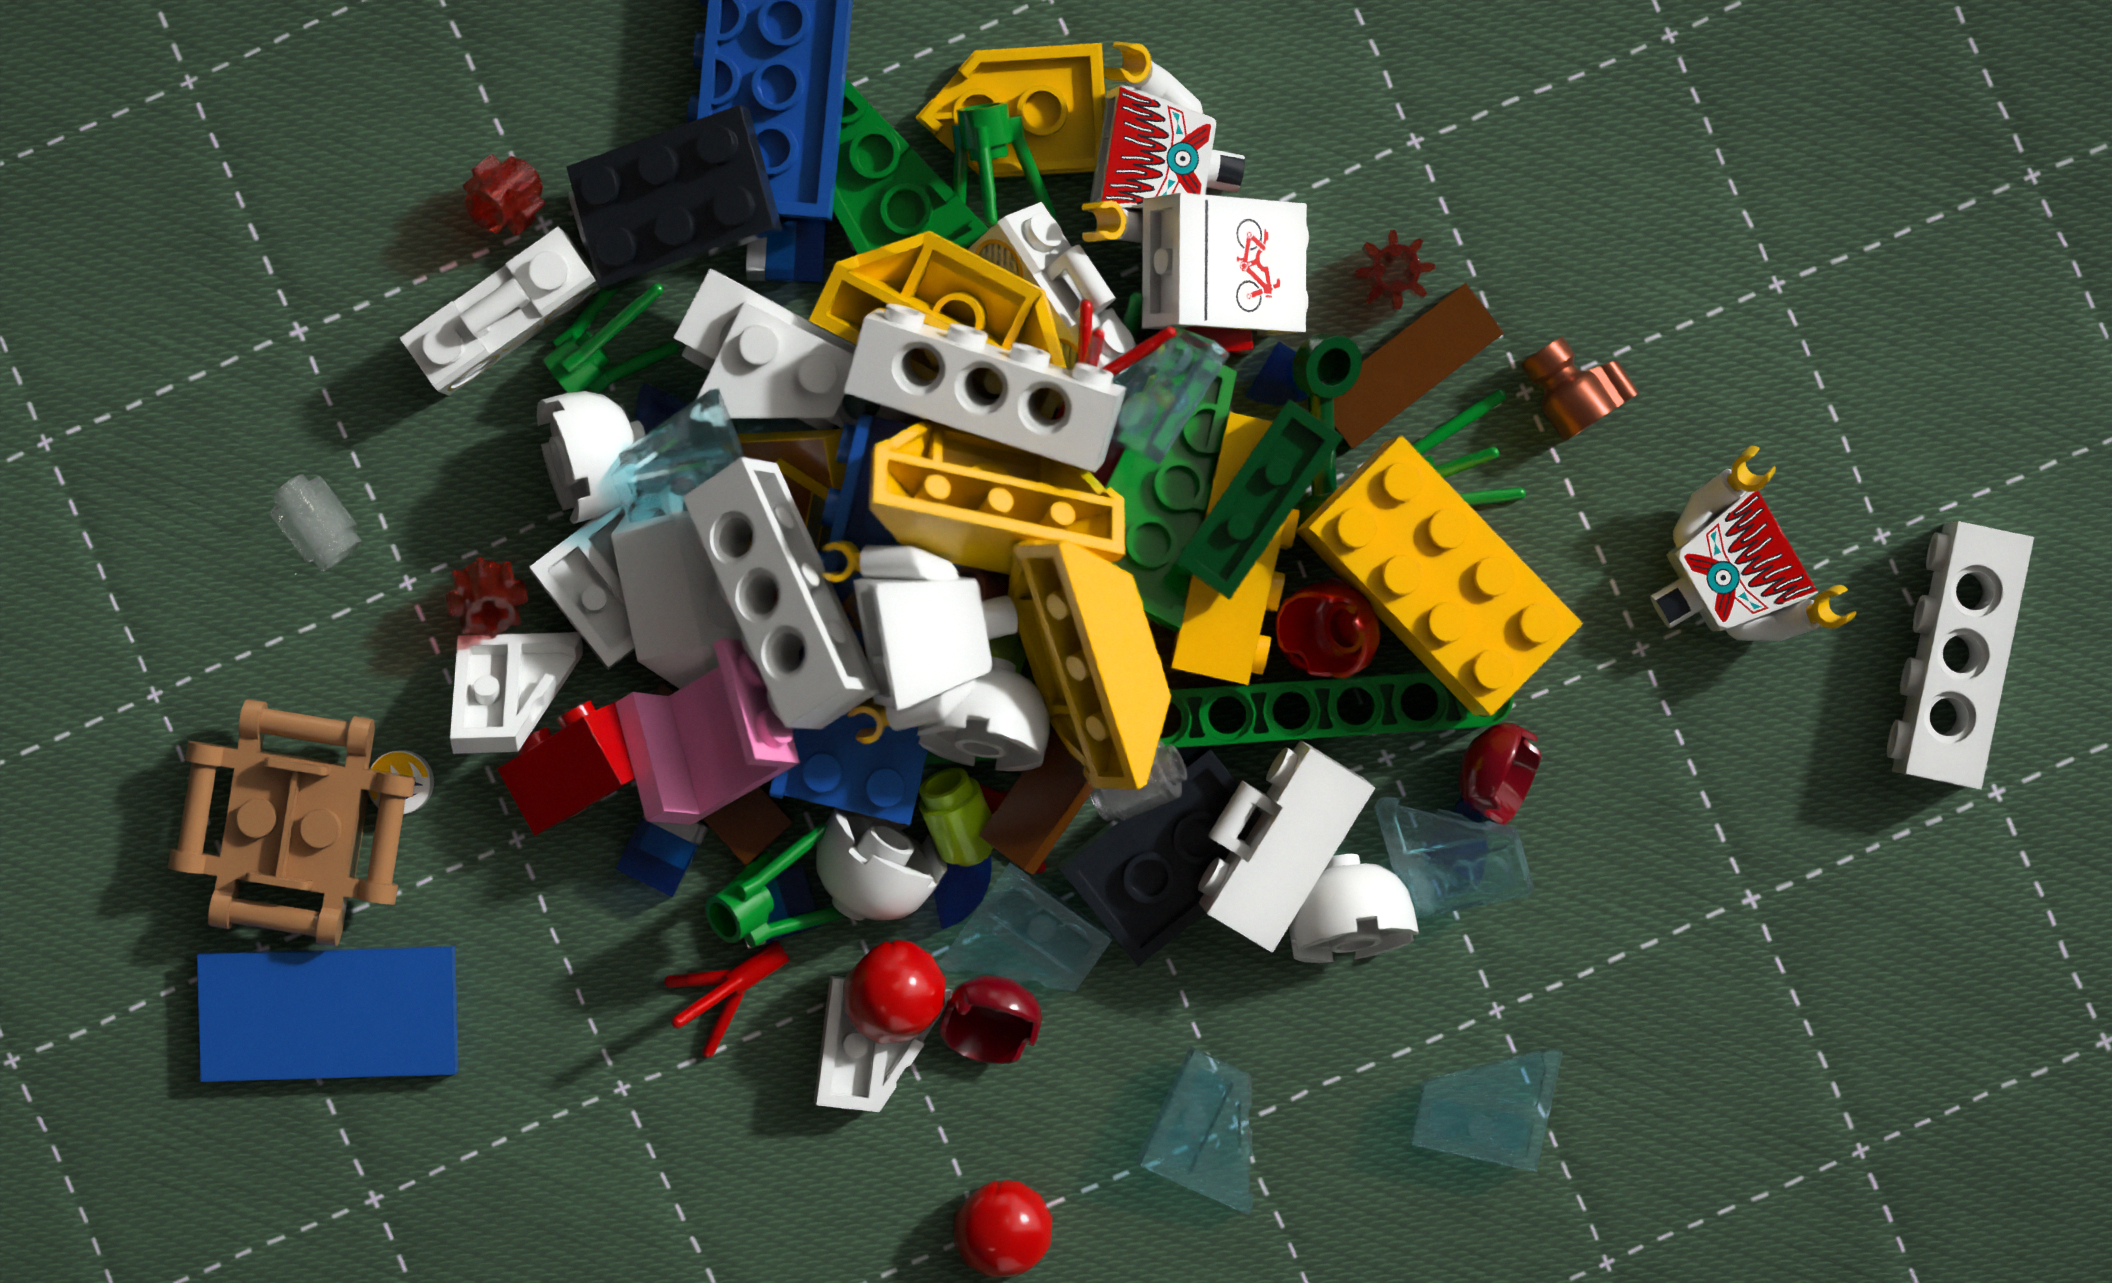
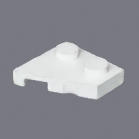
M744 301L691 409L690 415L696 418H834L846 394L844 389L854 354Z
M631 497L619 508L590 520L529 567L533 576L608 670L635 650L611 534L633 503Z
M578 632L458 636L450 732L453 754L518 752L583 656L581 635Z
M830 976L814 1103L817 1106L880 1112L897 1087L896 1081L904 1069L911 1066L924 1046L923 1041L945 1010L952 990L945 989V1005L939 1016L917 1037L905 1043L879 1044L859 1033L844 1011L843 984L846 977Z

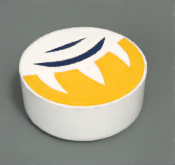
M399 750L386 753L379 757L370 768L371 770L415 777L413 797H406L403 814L421 808L432 794L434 787L433 772L427 761L414 752ZM368 790L371 800L379 807L381 793Z

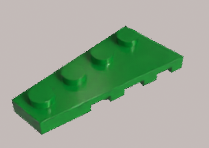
M846 78L833 211L857 254L859 255L927 231H931L968 250L989 228L964 204L954 191Z
M1181 342L1174 349L1104 487L1105 489L1111 487L1124 497L1125 555L1120 561L1111 563L1133 575L1138 594L1142 600L1145 616L1176 633L1182 626L1186 607L1184 604L1192 574L1176 564L1175 561L1201 526L1204 513L1207 511L1212 489L1210 485L1217 454L1221 448L1237 375L1235 370Z

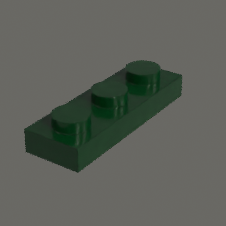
M1289 399L1175 563L1230 600L1343 436Z

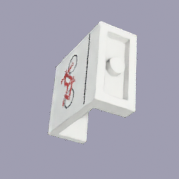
M1175 193L1143 199L1142 328L1163 330L1169 326L1173 328L1196 326L1257 330V336L1306 332V312L1308 309L1306 249L1309 242V233L1306 226L1307 204L1190 193Z

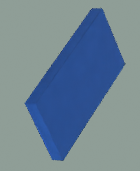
M455 946L206 952L197 954L201 1082L455 1075L459 1072Z

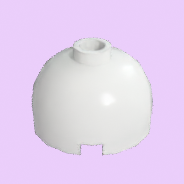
M588 391L566 393L538 402V426L550 423L552 434L549 442L541 444L544 460L562 509L574 508L570 521L573 524L582 522L619 508L634 494L640 481V459L649 457L648 440L641 422L637 420L629 423L624 411L618 404L605 395Z
M991 657V671L976 678L974 690L944 720L920 725L917 736L920 735L919 743L921 746L940 757L969 766H974L976 756L997 758L995 770L1024 771L1040 767L1043 763L1049 738L1050 715L1045 698L1029 679L1015 673L1016 665L1002 658Z
M839 808L833 810L826 822L827 830L823 838L817 842L816 869L821 882L827 892L833 897L832 903L835 908L854 920L869 918L879 921L904 918L916 911L928 899L947 872V863L940 858L933 839L928 835L921 845L917 840L901 831L910 825Z
M1341 854L1331 858L1289 926L1294 959L1310 963L1334 962L1332 952L1345 953L1356 951L1354 959L1390 952L1414 941L1413 935H1418L1419 933L1408 889L1398 876L1377 864H1360V858L1357 854Z

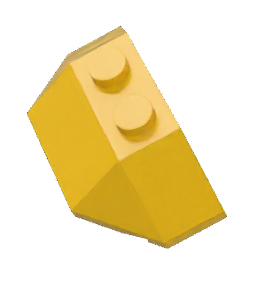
M931 231L836 262L808 320L857 345L865 316L877 309L885 311L887 304H896L925 314L923 324L948 331L949 324L954 323L983 331L988 335L986 343L1010 351L1013 343H1019L1044 350L1050 354L1048 363L1067 369L1045 290ZM914 348L910 357L913 371L922 379L935 380L940 369L937 357L926 348ZM985 367L975 369L972 376L975 391L985 399H999L1003 387L998 374ZM1048 387L1037 389L1034 401L1039 413L1048 419H1052L1062 399V395L1055 389Z
M925 419L905 429L890 440L886 439L876 444L871 451L869 509L902 546H913L954 564L1010 575L1015 561L1012 557L1013 546L1026 540L1068 539L1110 563L1120 561L1125 555L1124 497L1111 487L1105 489L1087 469L929 419Z
M1068 539L1021 541L1013 546L1012 557L1015 561L1010 571L1008 596L1013 601L1016 609L1018 632L1037 689L1045 698L1050 715V723L1068 751L1085 767L1083 774L1092 788L1138 790L1147 784L1171 695L1133 575Z

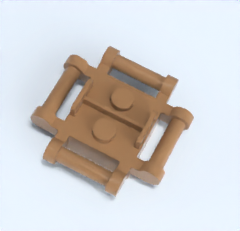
M246 699L243 703L239 719L238 748L188 741L185 761L191 762L178 847L177 849L170 850L168 869L217 876L208 912L209 926L230 929L232 924L289 932L316 937L317 944L337 947L342 935L348 897L379 904L393 905L396 903L398 884L392 883L405 800L406 797H413L415 777L371 770L369 768L375 731L374 719L354 716L351 722L268 709L267 703L264 701ZM264 735L346 747V763L263 751ZM217 766L234 768L220 855L203 852ZM368 790L381 794L367 878L356 877L369 798ZM241 880L324 893L322 909L319 912L239 899Z

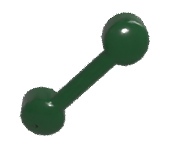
M1321 333L1310 337L1301 344L1294 356L1292 363L1293 380L1298 389L1308 395L1309 413L1333 430H1335L1334 398L1344 395L1354 386L1359 378L1362 367L1361 352L1357 344L1348 337ZM1336 450L1332 452L1311 483L1312 494L1302 503L1299 509L1298 528L1337 490ZM1303 540V542L1306 544V546H1307L1309 549H1311L1312 551H1314V550Z

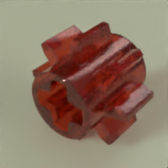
M490 154L471 169L473 177L463 184V189L468 192L465 198L466 209L477 225L496 234L508 226L510 231L517 236L537 220L535 213L545 206V201L540 197L543 185L540 176L529 163L512 155L503 163H500L493 154Z
M1390 230L1386 237V247L1379 250L1374 244L1365 243L1362 250L1372 262L1369 267H1362L1356 270L1353 275L1354 278L1359 280H1369L1373 289L1366 298L1368 304L1374 302L1381 295L1390 298L1393 312H1399L1403 304L1402 295L1409 292L1420 300L1427 295L1425 288L1417 281L1420 275H1427L1436 268L1433 263L1420 262L1416 253L1422 246L1423 240L1421 238L1413 241L1408 247L1398 244L1396 231ZM1400 257L1408 264L1403 272L1405 278L1409 280L1408 284L1401 280H1396L1391 285L1384 283L1380 277L1384 274L1386 268L1379 260L1383 258L1385 261L1392 263Z
M477 557L476 562L469 564L463 571L454 570L452 572L455 590L446 593L445 597L448 613L452 616H459L463 634L467 635L474 631L477 634L490 636L493 639L496 638L497 634L507 630L511 624L517 626L521 624L518 605L528 602L524 581L514 580L512 566L509 561L499 565L496 562Z

